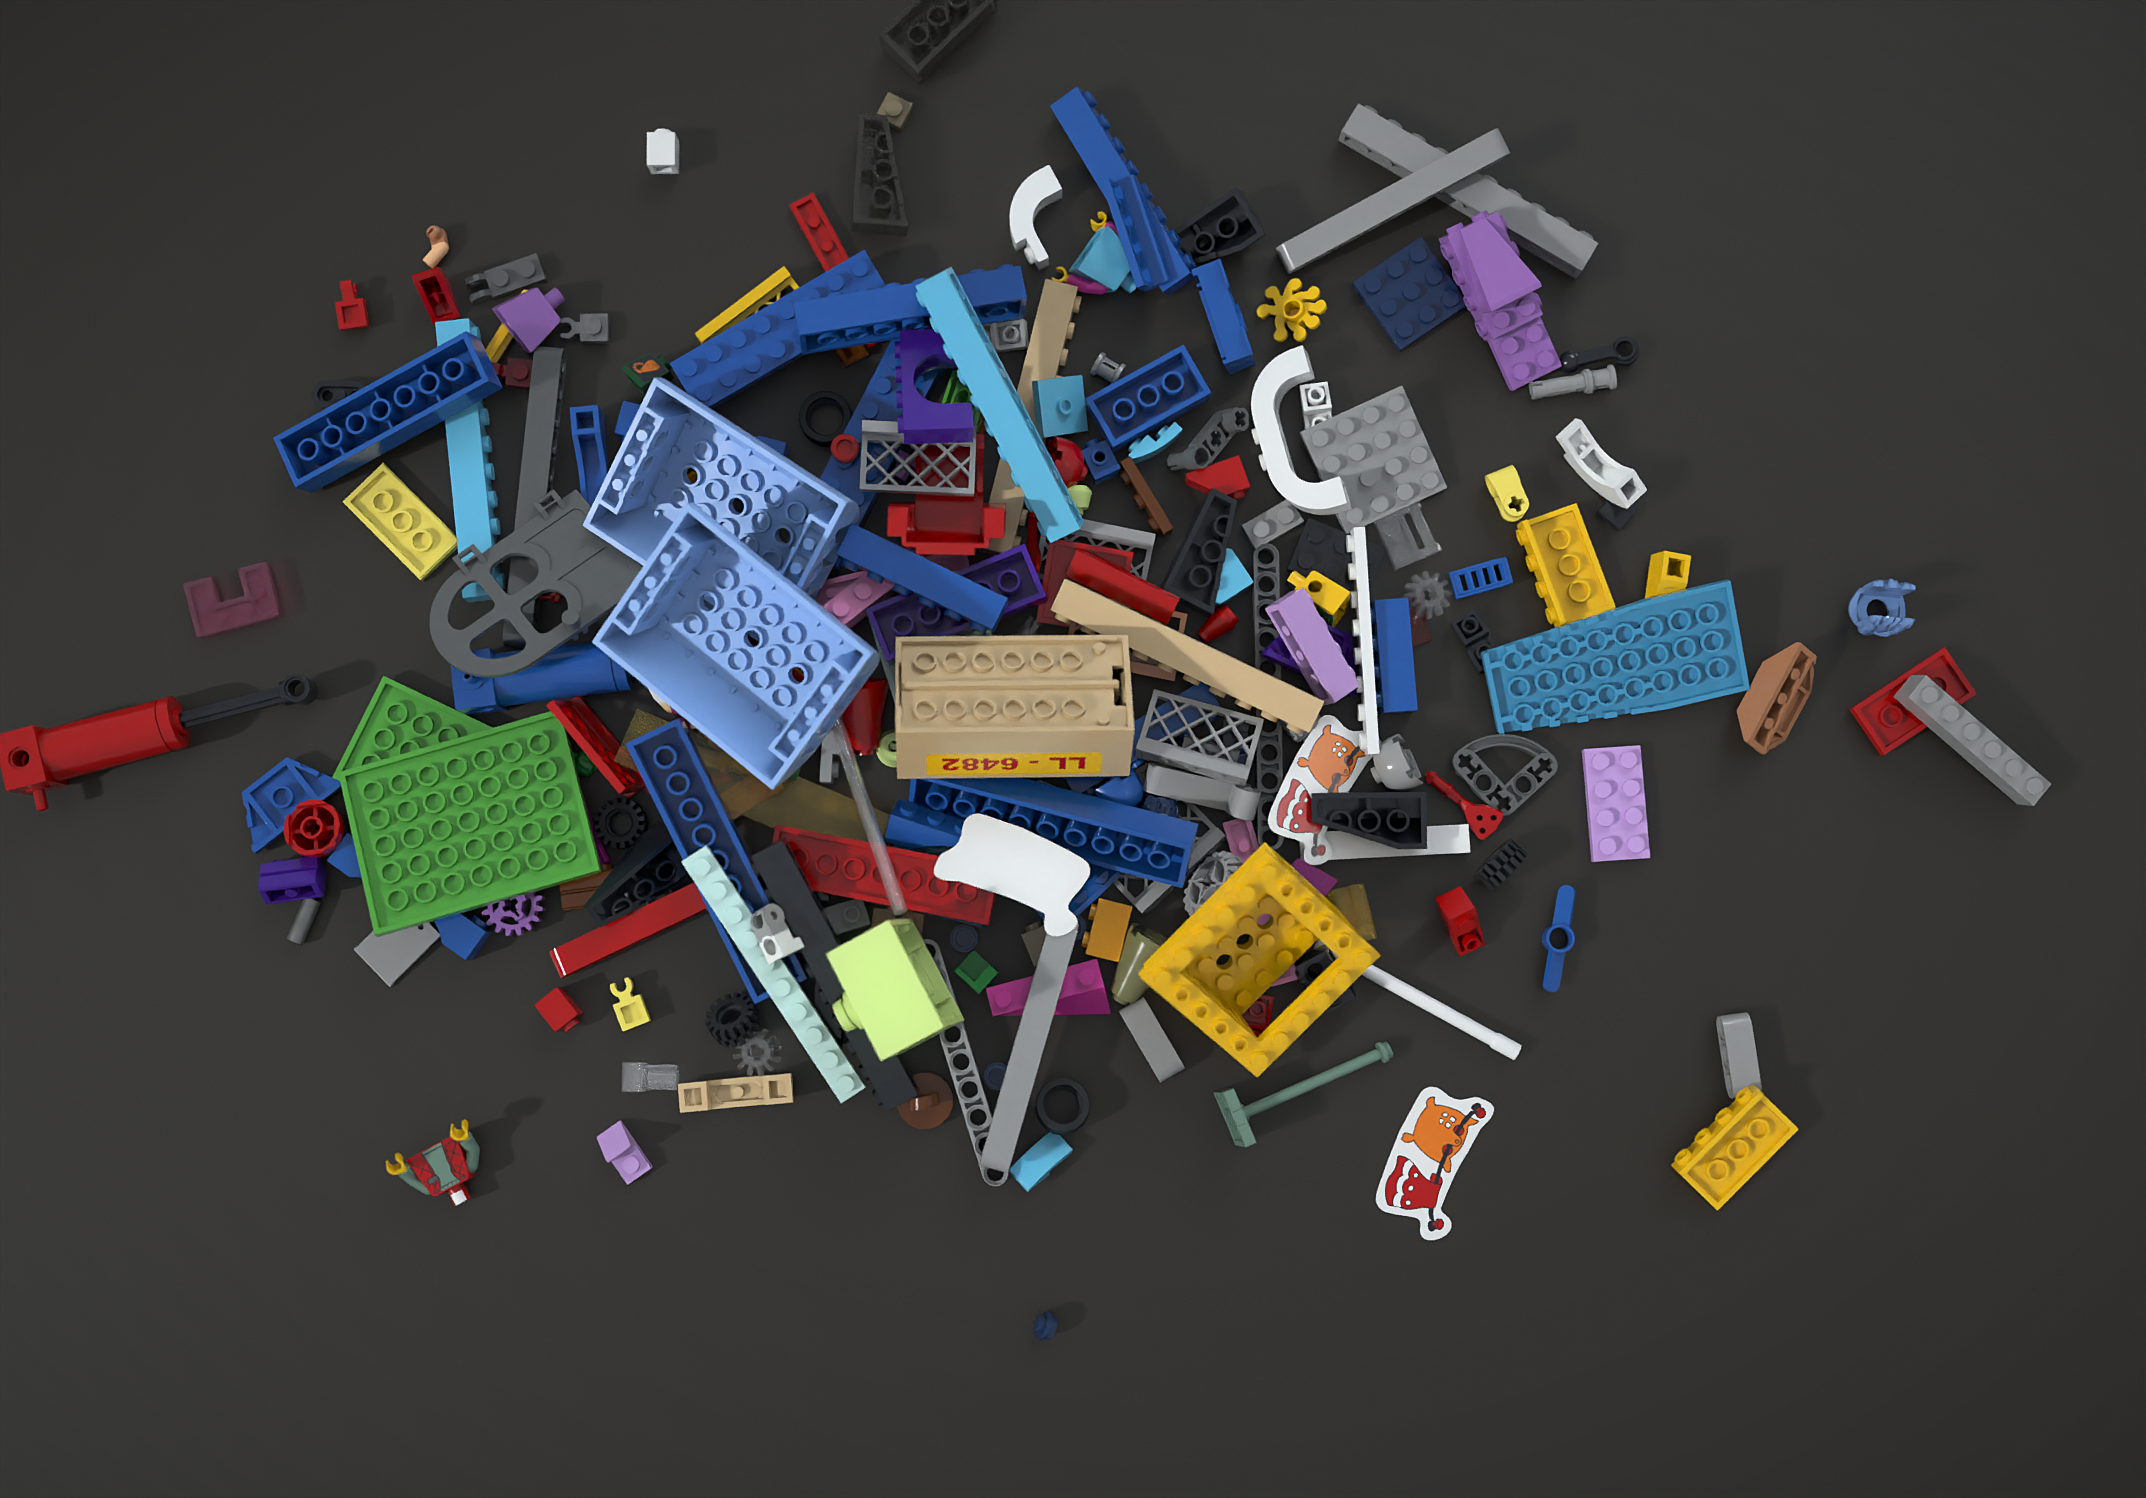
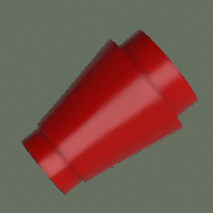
M1224 604L1222 607L1217 606L1214 614L1209 616L1197 632L1208 644L1236 628L1235 624L1240 620Z

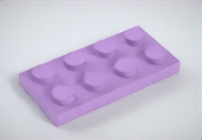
M1640 745L1583 749L1582 759L1591 862L1650 858Z

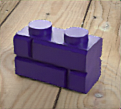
M302 856L301 858L291 860L276 859L273 862L261 864L258 890L266 905L324 897L327 872L320 858Z

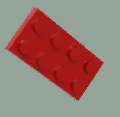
M1945 647L1939 649L1849 709L1880 756L1889 753L1927 727L1894 698V695L1911 675L1928 676L1960 705L1977 694Z

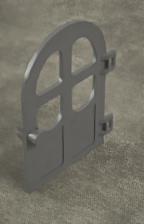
M554 489L532 503L540 514L484 553H481L472 544L452 558L460 569L446 580L436 594L430 611L429 626L432 640L437 650L454 668L466 674L484 678H497L519 673L539 662L571 638L576 641L579 638L578 633L581 631L586 634L588 626L613 610L620 602L643 567L636 560L582 526L591 506L577 490H574L562 499ZM552 497L554 501L543 508L541 504ZM473 552L474 556H472L465 562H462L460 560L469 553ZM525 556L534 560L539 568L536 579L514 595H507L491 576L492 569L508 557ZM477 583L492 599L495 606L490 612L467 628L456 630L449 623L452 605L459 593L467 585ZM546 592L562 594L568 603V610L562 614L563 622L550 632L543 634L537 632L522 614V609ZM504 621L510 622L526 641V646L521 652L505 658H480L471 651V646L475 640Z

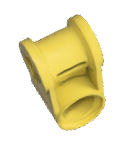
M1510 465L1485 475L1488 490L1494 498L1501 516L1509 522H1516L1522 519L1528 510L1529 501L1515 467ZM1511 502L1513 503V505L1519 504L1520 508L1518 509V511H1516L1515 508H1509Z

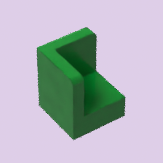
M972 951L954 970L978 994L999 973L976 951Z

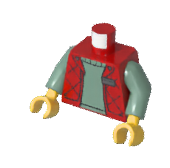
M462 1120V1129L460 1130L456 1129L453 1123L451 1124L450 1137L408 1158L406 1164H404L402 1154L395 1153V1160L399 1163L393 1165L386 1160V1168L388 1173L398 1174L410 1186L426 1195L437 1197L448 1191L454 1205L457 1206L471 1198L464 1182L476 1176L475 1171L479 1165L480 1147L471 1132H468V1121Z

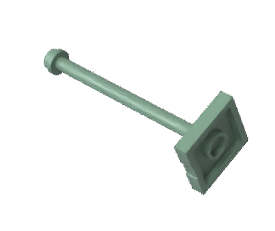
M1378 1042L1375 1044L1376 1049L1247 1106L1240 1105L1234 1088H1222L1213 1092L1235 1145L1248 1147L1257 1143L1247 1122L1249 1117L1380 1059L1383 1063L1388 1062L1393 1057L1389 1044L1387 1042Z

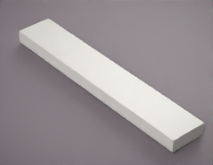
M1468 824L1427 826V849H1396L1342 831H1326L1324 835L1332 848V855L1328 860L1470 853ZM1299 841L1300 859L1305 861V845Z

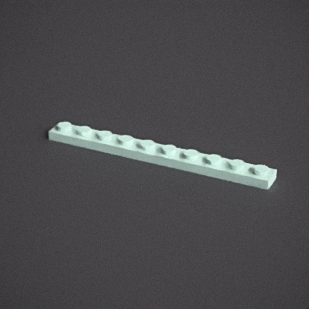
M706 845L682 860V864L839 1101L842 1103L866 1088L865 1083L783 959L768 964L751 927L750 918L752 912L709 847Z

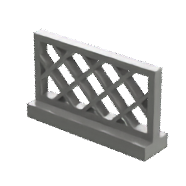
M862 420L860 492L974 496L977 425H973V442L909 444L915 452L903 461L894 452L897 447L904 444V433H898V422ZM868 443H880L886 451L875 460L868 453ZM930 445H936L944 452L934 462H931L923 453ZM958 446L970 447V456L962 463L951 454ZM889 454L900 464L890 474L879 465ZM919 455L929 466L917 476L908 464ZM946 457L957 466L948 476H945L936 467ZM867 459L871 462V464L868 467ZM968 464H969V472H968V471L966 470V468H965V466L968 465ZM875 467L885 476L879 484H866V475ZM903 468L914 478L906 486L898 485L893 479ZM932 469L942 479L935 487L927 486L921 480ZM962 471L969 478V488H956L950 480L958 472Z
M1083 519L1084 524L1081 529L1070 533L1075 535L1069 540L1066 536L1063 537L1067 541H1074L1080 536L1087 537L1092 545H1095L1092 538L1103 540L1096 546L1112 542L1116 544L1119 550H1122L1119 544L1131 546L1125 551H1130L1135 547L1146 549L1145 561L1135 568L1131 564L1132 570H1130V573L1134 572L1137 577L1143 580L1147 579L1156 534ZM1042 534L1039 542L1041 562L1047 558V555L1043 557L1044 547L1047 550L1049 547L1046 537H1043ZM1143 566L1142 575L1140 577L1136 570ZM1039 570L1037 575L1039 579L1043 580L1044 574H1040Z
M1154 689L1142 732L1136 746L1135 757L1246 787L1264 719ZM1157 699L1169 701L1174 710L1160 717L1155 708ZM1190 707L1197 709L1201 718L1188 724L1181 712ZM1153 714H1154L1155 717H1156V720H1154V721L1151 722L1152 716H1153ZM1177 714L1184 727L1170 734L1163 721ZM1216 715L1224 716L1229 725L1216 732L1209 719ZM1205 722L1211 735L1198 741L1191 729ZM1243 723L1256 725L1254 734L1244 740L1236 728ZM1157 724H1160L1166 734V737L1158 741L1146 738L1148 730ZM1232 729L1239 742L1226 749L1218 736ZM1187 731L1194 744L1187 748L1178 747L1173 738ZM1215 739L1221 752L1214 756L1205 754L1201 745ZM1252 741L1251 747H1250V750H1249V748H1248V746H1247L1246 744ZM1242 746L1248 756L1246 764L1233 762L1229 753Z
M1183 801L1187 805V817H1181V819L1189 822H1203L1210 829L1202 837H1196L1195 839L1197 842L1194 843L1187 878L1193 873L1192 871L1198 868L1199 862L1203 863L1205 857L1211 856L1227 839L1225 834L1194 803ZM1191 811H1192L1197 817H1191ZM1127 873L1121 875L1113 883L1143 917L1151 912L1176 888V886L1157 881L1152 882L1148 886V880L1150 879ZM1118 879H1125L1124 886L1119 882ZM1128 879L1145 880L1144 891L1136 898L1128 891Z

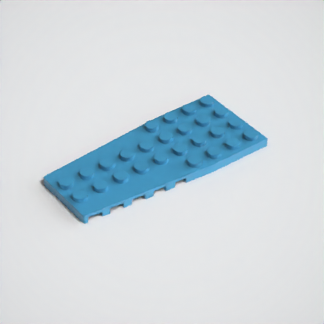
M1728 579L1642 599L1481 653L1496 730L1499 734L1518 730L1529 731L1532 728L1544 726L1555 727L1570 722L1581 723L1587 722L1589 719L1602 717L1607 719L1628 713L1633 715L1665 710L1750 690L1731 581Z

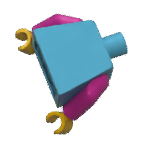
M1100 211L1098 212V218L1103 222L1096 223L1091 219V227L1096 233L1069 269L1072 274L1068 275L1065 268L1059 266L1056 270L1064 274L1063 278L1059 280L1051 278L1053 281L1077 286L1078 291L1083 293L1102 295L1106 292H1114L1119 286L1128 293H1131L1136 289L1132 273L1129 272L1130 267L1116 225L1112 221L1107 222L1106 214Z

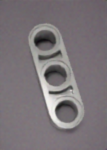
M1144 997L1138 999L1134 1004L1131 1003L1119 1010L1120 1015L1160 1083L1185 1069Z
M1744 1012L1718 1016L1716 1019L1725 1084L1729 1097L1731 1099L1735 1098L1740 1090L1749 1087L1751 1084L1761 1091V1078L1753 1027L1749 1014Z

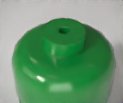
M581 747L577 752L573 750L577 773L584 777L593 775L597 766Z

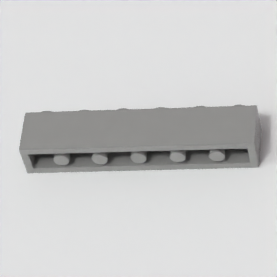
M1911 675L1894 695L1897 701L2016 804L2034 806L2051 785L2049 781L1928 676Z

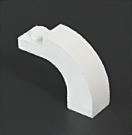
M1050 165L1036 171L1021 184L1014 195L1010 208V233L1015 250L1018 251L1027 247L1024 249V253L1030 264L1035 263L1039 270L1049 265V257L1033 227L1034 219L1042 208L1062 198V188Z
M1575 418L1556 436V439L1566 452L1563 456L1587 484L1607 500L1628 509L1647 491L1634 469L1620 465L1600 448L1582 420Z

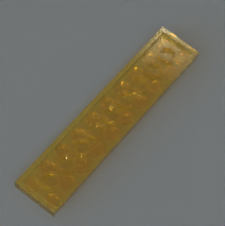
M637 709L614 762L639 772L626 743L669 722ZM689 731L728 810L775 829L776 825L890 847L891 843L885 841L890 819L889 814L797 776L796 780L786 779L772 790L711 739Z

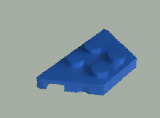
M286 757L241 792L243 804L247 809V826L251 829L252 851L259 854L284 834L285 819L288 814L291 815L297 808L295 807L296 805L310 799L327 801L342 789L341 782L289 757Z

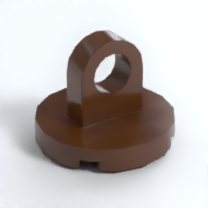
M919 1072L912 1075L919 1088V1093L917 1097L897 1106L900 1116L908 1125L918 1129H932L941 1125L949 1117L953 1108V1092L950 1085L941 1076L932 1072Z

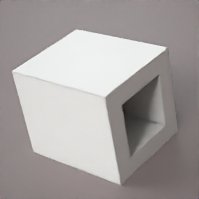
M657 129L655 132H647V166L651 174H679V140L675 132H671L668 129Z

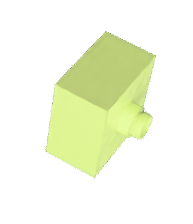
M912 918L888 920L826 954L845 990L842 995L843 998L833 1004V1010L839 1023L847 1032L858 1027L865 1029L881 1061L904 1053L965 1020Z

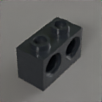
M1323 944L1297 960L1295 974L1302 985L1307 984L1309 987L1337 958L1332 950ZM1313 963H1318L1323 966L1324 970L1320 973H1314L1309 969V966ZM1351 984L1324 1013L1327 1015L1356 999L1354 985Z

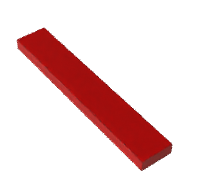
M814 192L789 205L825 272L849 259ZM885 341L865 344V346L869 350Z

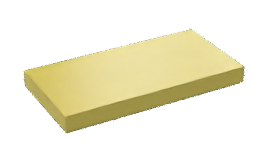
M384 463L343 501L421 581H424L458 548L457 536Z

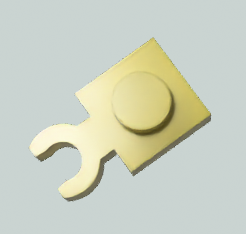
M629 977L624 979L627 987L623 992L618 990L616 983L610 984L612 994L619 997L620 1000L613 1007L623 1032L651 1021L642 995L639 994L633 997L634 984Z

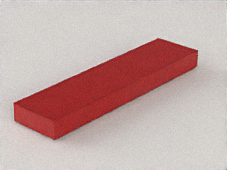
M1080 548L1077 549L1066 572L1067 576L1165 624L1169 623L1180 600V597Z

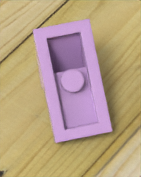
M621 1120L596 1137L607 1163L612 1161L627 1185L653 1168Z

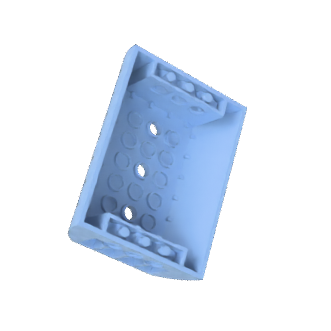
M659 377L653 379L582 526L644 566L686 503H695L815 601L838 558L836 553L851 523L856 524L859 519L860 510L858 504L666 379ZM689 468H693L697 472L698 479L695 483L691 482L687 477ZM735 498L741 499L744 504L742 513L737 512L733 507ZM782 528L787 529L791 535L789 543H785L780 539L779 533ZM706 594L703 599L704 605L712 610L715 607V599L710 594ZM750 630L748 635L760 642L758 633Z
M686 503L592 641L772 790L788 779L815 752L878 666L880 660L879 652L695 503ZM706 594H710L715 599V607L712 610L704 605L703 599ZM750 630L757 632L760 637V642L757 646L752 645L748 640ZM794 667H799L804 671L805 678L803 682H798L793 678L792 671Z

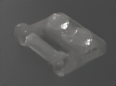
M1419 499L1374 518V524L1395 570L1442 551L1439 543H1435L1420 510L1422 505ZM1406 514L1411 515L1425 548L1419 550L1404 515Z

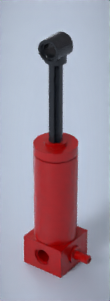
M292 674L287 676L284 681L279 682L278 687L188 711H183L177 699L169 696L48 729L32 725L1 733L0 767L5 788L8 792L33 795L36 809L38 811H45L49 808L45 791L68 786L69 778L186 748L190 742V727L283 703L285 706L293 704L308 705L316 699L318 687L312 679L299 674ZM303 683L305 686L304 693L297 697L295 695V688L298 684Z

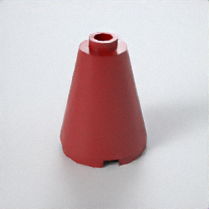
M868 678L841 715L850 749L856 750V755L873 754V749L879 747L889 687L887 678Z

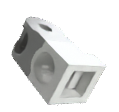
M773 903L754 912L750 918L751 927L768 964L787 957L804 947L800 937L793 939L784 922L785 916L782 909Z

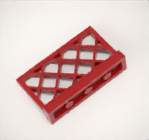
M582 696L574 697L571 701L552 700L546 705L619 794H624L627 799H632L646 786L630 753Z

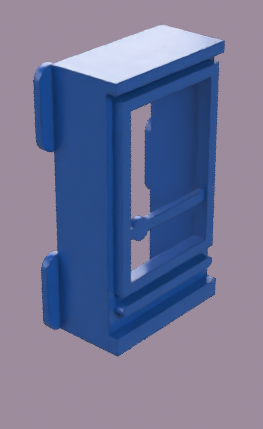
M1221 259L1192 269L1193 277L1197 282L1196 285L1199 289L1201 300L1227 371L1231 375L1255 366L1253 351L1246 334L1248 330L1238 303L1235 304Z

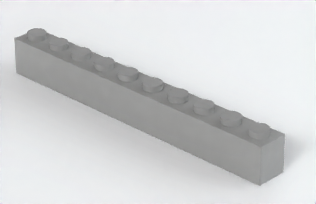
M1359 103L1342 129L1338 140L1402 178L1449 154L1443 148H1434L1429 145L1422 136L1416 133L1410 134L1403 130L1398 122L1392 119L1386 120L1379 116L1374 108L1367 105L1362 106ZM1477 173L1434 196L1470 218L1487 210L1488 214L1498 212L1499 216L1502 215L1507 222L1508 231L1506 232L1510 241H1513L1518 246L1575 279L1582 272L1598 245V242L1594 241V238L1589 233L1575 230L1570 227V224L1565 219L1549 215L1541 205L1525 201L1517 191L1501 187L1493 177L1488 175L1482 176Z

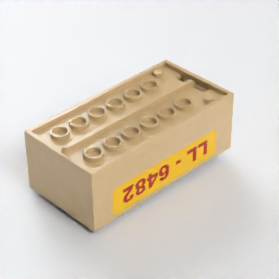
M1128 635L896 637L897 779L1129 776L1134 737V718Z

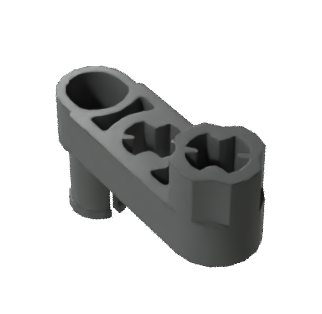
M1233 407L1215 412L1184 452L1171 453L1168 456V466H1172L1170 469L1173 471L1185 468L1196 470L1207 467L1236 432L1245 431L1248 428L1249 414L1245 408Z

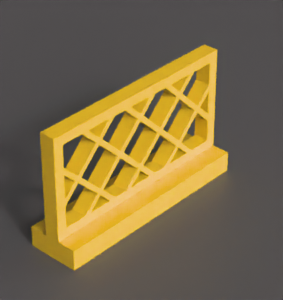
M783 266L698 330L695 335L700 343L703 344L745 320L754 312L757 313L763 305L768 306L774 303L769 301L775 296L779 300L781 292L787 287L791 286L793 290H796L799 286L785 266Z

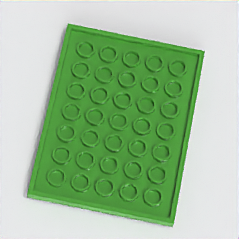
M551 711L338 772L373 931L377 937L602 872L568 732Z

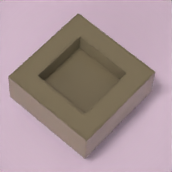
M888 92L876 114V119L902 131L913 110V104Z

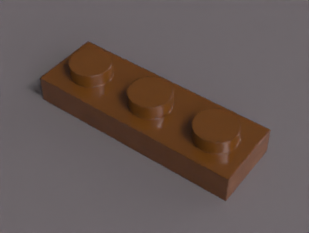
M1129 456L1120 462L1121 471L1118 474L1126 487L1130 485L1135 492V495L1132 497L1140 510L1145 509L1150 518L1147 519V522L1153 533L1157 534L1159 532L1161 537L1164 538L1172 533L1173 526Z

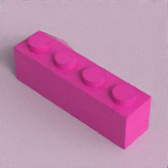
M1097 959L1067 967L1054 1015L1111 1014ZM1033 976L986 988L992 1015H1022Z

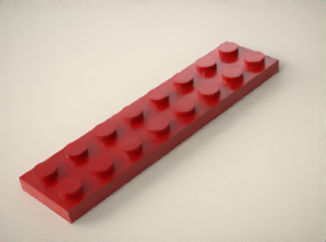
M781 825L775 826L772 843L784 837L786 838L813 891L990 925L996 893L960 881H946L934 875V868L940 856Z

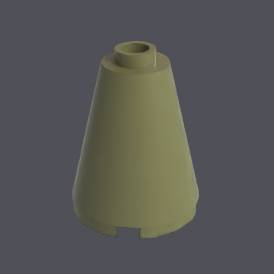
M1132 923L1128 929L1110 987L1113 993L1112 998L1123 1005H1127L1128 1002L1134 1004L1150 988L1140 978L1138 972L1144 967L1143 964L1168 940L1160 933L1148 927L1145 932L1139 930L1140 924Z

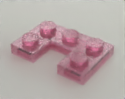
M264 561L239 568L238 572L245 596L220 602L215 579L211 576L183 584L196 638L204 639L283 617L268 562Z

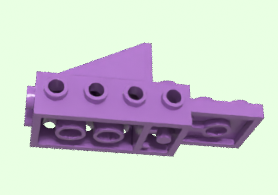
M1487 210L1472 216L1473 222L1463 226L1462 222L1446 229L1448 234L1439 238L1440 248L1453 270L1452 276L1454 281L1462 290L1464 303L1475 319V327L1478 334L1483 337L1484 341H1488L1507 386L1512 391L1561 367L1562 364L1540 317L1543 315L1540 309L1542 308L1541 299L1537 293H1533L1534 290L1542 287V285L1519 258L1518 247L1513 241H1510L1506 232L1508 231V225L1502 215L1499 216L1498 212L1488 214Z

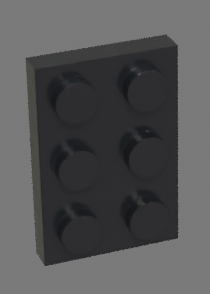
M1308 518L1286 571L1291 573L1296 571L1307 578L1311 571L1314 570L1348 591H1354V580H1349L1348 563H1352V552H1347L1346 536L1350 534ZM1366 541L1370 591L1386 549Z

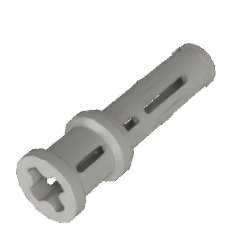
M1607 365L1605 369L1593 371L1589 368L1584 369V371H1581V374L1529 382L1532 400L1571 392L1584 391V393L1590 394L1593 393V390L1610 388L1613 390L1617 388L1616 371L1613 365Z

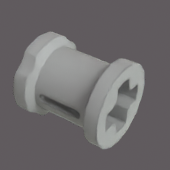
M1101 352L1090 374L1093 376L1097 374L1113 384L1120 380L1126 365L1117 364L1107 358L1106 353Z

